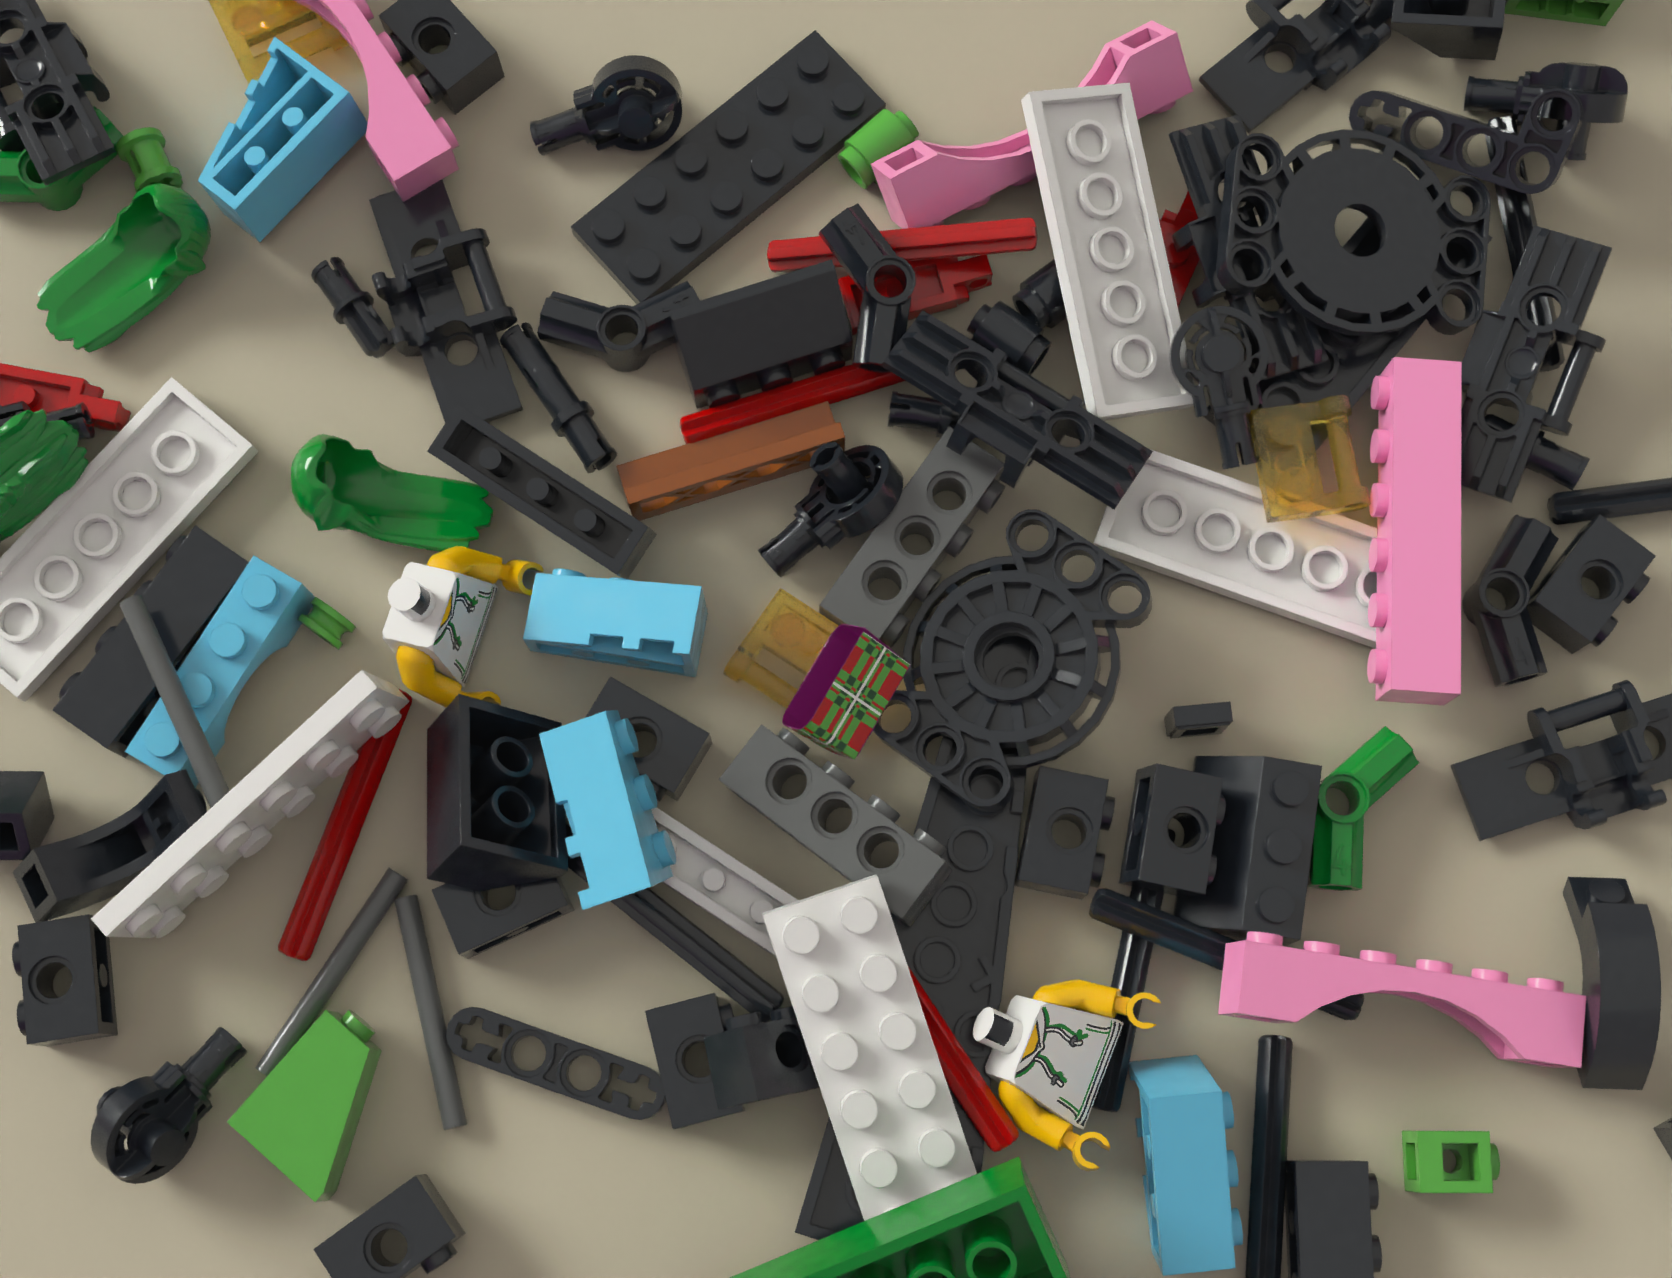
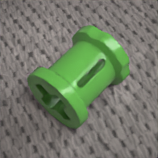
M152 127L136 129L124 135L116 144L118 156L122 161L129 164L135 177L134 186L136 193L152 184L162 183L178 188L183 184L179 169L171 166L163 149L166 140L159 129Z

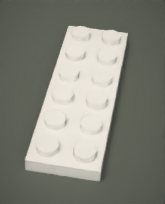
M1130 83L1028 92L1021 99L1086 410L1104 421L1180 410L1194 406L1192 396L1179 386L1170 367V345L1174 334L1181 325ZM1183 338L1180 347V363L1182 368L1188 369L1185 361V351L1187 349L1185 338ZM1187 372V379L1194 385L1193 376Z
M172 377L88 464L78 481L68 491L57 497L0 557V683L14 696L24 702L30 698L258 453V450L248 440Z
M1152 450L1151 456L1115 510L1106 506L1093 544L1110 556L1376 649V627H1370L1368 622L1370 597L1372 593H1377V572H1371L1369 569V549L1372 539L1377 538L1376 527Z
M361 670L96 913L91 920L106 937L161 938L169 934L184 920L185 914L183 910L198 896L200 898L209 896L226 882L229 877L226 870L241 856L248 858L254 855L270 841L272 834L269 831L285 816L288 818L294 817L308 807L315 798L313 790L328 776L335 778L348 770L358 759L359 755L356 750L371 736L379 738L389 732L401 719L402 715L399 711L409 700L394 684Z
M875 874L762 913L864 1221L977 1174L878 876Z

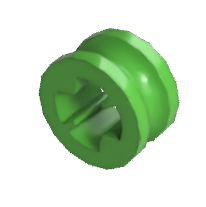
M314 597L310 602L313 606L311 613L307 615L301 614L297 620L339 650L343 645L341 636L345 632L352 633L356 626L328 604Z

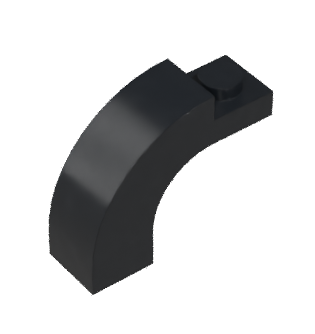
M186 769L166 774L136 806L118 818L81 835L34 848L13 871V874L35 923L73 913L117 895L207 812L205 799L201 792L194 787Z
M1568 877L1563 890V896L1580 946L1583 974L1582 995L1586 996L1582 1066L1577 1068L1582 1087L1642 1090L1656 1051L1661 1012L1660 961L1655 929L1648 905L1634 903L1626 879Z

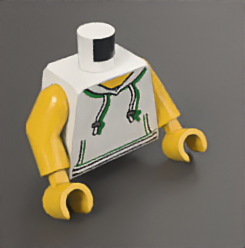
M454 546L432 555L427 565L409 562L404 568L401 579L395 581L389 589L388 601L391 608L382 631L383 640L396 654L399 672L404 685L408 689L445 708L458 694L501 705L499 696L494 692H464L461 688L466 685L498 590V586L495 585L497 580H501L502 585L510 592L532 595L533 589L525 588L523 585V574L527 569L543 572V567L536 562L513 559L504 564L502 563V557L463 546Z
M1073 979L1041 986L1035 992L1032 999L1016 995L1011 999L1006 1014L991 1007H986L975 1020L973 1037L976 1041L992 1048L985 1066L986 1074L999 1083L998 1097L1016 1127L1057 1151H1061L1063 1148L1070 1150L1075 1164L1080 1169L1088 1172L1098 1170L1099 1166L1086 1161L1082 1157L1080 1148L1082 1143L1092 1141L1109 1151L1110 1144L1108 1140L1097 1132H1086L1080 1136L1073 1132V1127L1084 1130L1122 1029L1123 1022L1113 1018H1115L1117 1013L1126 1015L1134 1026L1142 1029L1152 1028L1157 1024L1138 1021L1133 1014V1007L1140 999H1148L1151 1002L1161 1004L1160 1000L1155 995L1144 992L1129 998L1121 996L1120 989Z

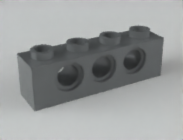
M948 427L902 490L894 509L876 526L819 605V618L834 629L841 624L864 627L887 646L893 647L910 622V619L905 617L904 614L915 598L923 602L933 592L942 577V574L936 571L947 554L954 558L960 554L974 532L973 529L968 527V524L979 509L988 514L1002 495L1006 486L999 482V478L1003 472L1004 463L972 441L968 444L962 455L952 451L946 446L954 429ZM941 491H952L960 496L963 504L955 510H944L936 505L933 497ZM919 534L928 539L932 548L924 554L913 555L902 547L901 541L908 535ZM887 578L897 584L900 592L890 600H880L870 593L868 587L876 579Z
M761 724L719 780L734 794L850 882L876 874L879 878L889 911L908 926H911L952 872L947 862L941 858L947 849L920 828L911 836L895 824L901 815L879 797L872 794L866 802L849 790L855 781L827 760L823 767L820 768L806 758L805 754L810 748L790 731L782 728L775 735ZM796 774L806 776L807 785L800 796L794 799L782 798V786L789 777ZM838 808L851 809L852 821L846 830L840 833L827 832L826 820L832 811ZM886 841L898 844L899 854L892 865L886 868L872 866L871 854L877 845Z

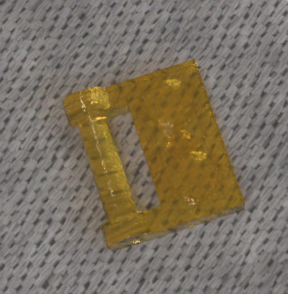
M208 0L248 84L252 79L259 80L271 58L268 51L253 56L249 47L318 18L322 27L284 44L304 59L330 47L335 52L349 46L348 42L334 26L316 12L293 0Z
M1335 395L1314 402L1254 409L1249 412L1248 417L1255 452L1259 459V462L1256 463L1267 523L1346 513L1370 506L1368 488L1361 486L1347 418L1352 415L1349 396ZM1325 423L1339 490L1337 492L1324 493L1311 430L1312 424Z
M779 588L727 663L723 674L736 683L744 680L787 709L798 689L757 663L755 658L761 649L765 648L806 676L827 639L838 625L782 588Z

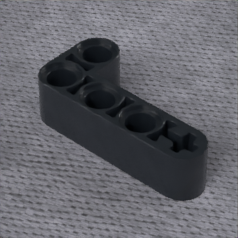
M1553 88L1543 91L1531 103L1520 132L1517 134L1393 92L1373 90L1363 93L1355 99L1350 108L1349 121L1353 130L1370 131L1393 139L1417 154L1421 159L1521 193L1535 194L1547 190L1557 182L1582 125L1585 111L1583 102L1577 94L1570 90ZM1556 97L1566 100L1572 109L1570 122L1566 127L1558 131L1547 128L1541 118L1544 105ZM1381 101H1383V112L1397 118L1406 117V107L1410 108L1412 112L1404 121L1402 129L1392 124H1378L1375 129H1372L1373 119L1366 116L1368 107H1378ZM1426 117H1434L1441 123L1443 128V136L1440 143L1431 149L1420 145L1416 138V128L1420 121ZM1401 130V140H1398L1395 136ZM1479 134L1491 137L1496 146L1495 157L1486 166H1478L1472 163L1467 153L1468 144L1471 139ZM1530 152H1539L1545 155L1549 161V174L1543 182L1538 184L1525 181L1520 174V162Z

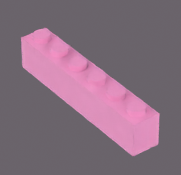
M1393 357L1380 376L1374 377L1370 396L1372 409L1379 410L1378 429L1373 431L1370 442L1371 462L1378 463V483L1373 484L1369 499L1371 517H1377V538L1372 539L1369 549V569L1371 572H1377V593H1372L1368 606L1369 626L1376 627V649L1370 651L1367 675L1369 683L1376 684L1375 701L1445 705L1461 694L1462 362Z

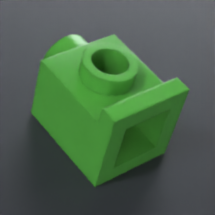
M1402 1130L1405 1191L1416 1193H1493V1180H1497L1500 1173V1158L1497 1146L1494 1143H1490V1131ZM1447 1149L1456 1158L1455 1168L1448 1173L1443 1169V1151Z

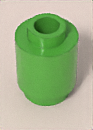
M883 109L844 142L846 149L838 155L839 162L847 174L860 187L866 189L873 182L878 184L871 163L914 142L919 136V132L913 122L902 111L898 110L893 114L889 110Z

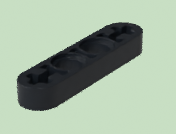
M469 1007L461 1009L453 1015L447 1025V1043L455 1055L511 1077L630 1119L644 1120L652 1118L662 1110L666 1103L660 1073L645 1065L483 1008ZM477 1017L484 1019L482 1029L499 1037H503L504 1025L513 1028L503 1043L500 1063L492 1060V1056L497 1052L498 1048L483 1043H476L472 1051L466 1049L468 1039L460 1035L463 1024L473 1025ZM534 1036L545 1045V1060L536 1070L524 1071L514 1061V1048L521 1039ZM581 1056L593 1057L601 1067V1079L594 1088L587 1091H581L573 1087L568 1076L570 1065ZM613 1064L624 1068L617 1079L628 1083H638L641 1075L650 1078L648 1088L657 1092L654 1102H643L639 1110H634L630 1107L632 1097L616 1090L612 1092V1102L603 1100L601 1096L611 1083Z

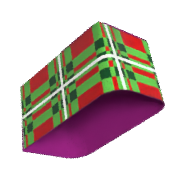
M841 624L827 639L783 715L782 723L826 750L855 760L878 723L883 710H885L908 671L910 664L866 628Z

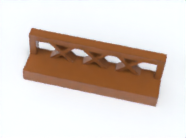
M826 401L695 443H688L623 463L616 467L631 514L634 518L641 521L811 468L810 459L813 453L822 445L836 442L845 451V435L841 423H835L829 403Z

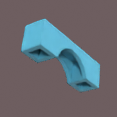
M254 555L177 671V675L214 757H216L225 743L226 723L242 688L267 657L275 651L288 646L302 624L297 619L301 614L307 615L313 607L310 602L315 597L301 582ZM160 697L125 752L163 775L186 769L196 788L199 781Z

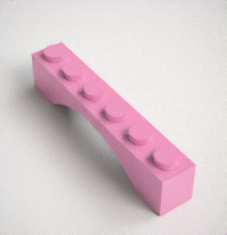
M293 0L316 12L337 29L361 61L368 84L369 116L366 140L376 162L401 200L405 202L459 170L453 153V149L459 146L455 135L443 117L434 121L424 107L430 103V100L416 76L411 74L405 78L396 63L402 61V58L389 35L385 31L376 35L368 23L374 16L366 1Z
M1152 20L1106 43L1092 69L1078 87L1130 83L1137 120L1148 114L1165 112L1175 105L1177 99L1193 92L1177 32ZM1027 129L998 141L972 146L939 145L916 140L871 163L891 220L902 229L942 225L944 219L962 210H972L983 206L990 200L991 195L1004 188L1025 184L1037 176Z
M1250 931L1247 932L1246 940L1226 943L1218 1015L1268 1023H1292L1299 1021L1321 1006L1350 995L1362 993L1392 994L1422 1002L1452 1017L1476 1035L1497 1059L1550 1068H1581L1586 996L1563 992L1564 982L1543 978H1527L1526 986L1508 983V973L1489 969H1472L1471 977L1452 974L1453 964L1435 960H1416L1415 968L1396 965V954L1381 951L1361 950L1359 959L1340 956V945L1327 942L1304 941L1303 949L1283 946V936L1265 932Z

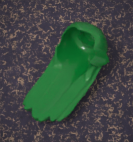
M162 183L142 188L135 194L131 200L132 203L124 207L117 214L116 222L95 243L46 281L37 293L40 298L37 308L42 311H49L46 327L55 336L56 340H73V347L76 350L84 348L89 353L103 348L119 339L127 329L152 312L175 291L187 276L197 274L206 269L202 259L210 244L211 228L207 215L197 201L187 192L178 187Z
M28 409L12 417L0 427V542L18 532L40 515L57 497L68 491L78 481L88 465V460L84 457L87 450L85 447H77L78 431L73 429L72 425L64 420L46 421L47 413L42 409L36 412Z
M319 434L311 438L299 450L292 463L290 482L295 501L302 512L315 522L318 531L331 529L353 530L381 541L441 552L454 546L468 548L470 541L479 539L478 530L490 527L492 522L493 509L482 500L489 496V491L481 486L455 479L394 470L378 462L371 450L355 449L349 441L333 435Z

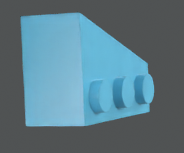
M275 36L267 50L271 58L258 81L252 79L244 93L248 101L235 124L228 123L198 179V182L222 213L259 242L272 231L366 133L368 123L349 91Z
M557 568L553 569L552 574L536 573L523 640L529 650L533 652L696 678L708 611L702 586L634 581L618 577L609 579L586 577L585 574L574 570Z
M618 710L603 711L540 733L539 737L555 801L558 805L563 804L573 836L565 838L568 854L571 858L581 857L589 889L578 892L582 910L647 889L673 877L670 866L676 864L675 850L668 833L665 830L658 831L651 810L658 806L657 797L648 775H639L632 754L639 751V746L629 719L621 720Z
M1198 1055L1129 1062L1130 1081H1135L1140 1092L1142 1118H1135L1137 1137H1143L1146 1175H1142L1151 1249L1162 1275L1236 1268L1234 1246L1243 1244V1230L1239 1211L1237 1208H1231L1230 1187H1238L1239 1176L1234 1151L1227 1150L1225 1129L1234 1127V1111L1229 1092H1222Z

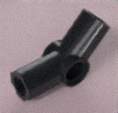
M857 203L835 216L820 230L819 236L862 292L852 366L862 368L865 371L892 373L882 367V363L907 331L911 297L916 285L915 272L904 258L897 256ZM881 275L894 276L900 281L903 292L891 298L882 296L877 292L874 280Z
M688 281L632 307L629 305H616L609 308L553 291L551 296L546 297L541 310L537 334L540 340L605 359L608 365L617 371L631 372L645 365L650 354L675 343L669 310L700 300L693 286L691 287ZM624 332L637 335L632 342L626 345L612 343L614 337Z
M1519 515L1511 518L1477 581L1465 592L1462 601L1463 611L1467 619L1477 627L1495 687L1525 682L1548 672L1527 605L1530 598V590L1559 538L1553 534L1551 527L1535 518H1525ZM1486 588L1495 589L1502 594L1506 604L1505 610L1494 608L1486 598Z

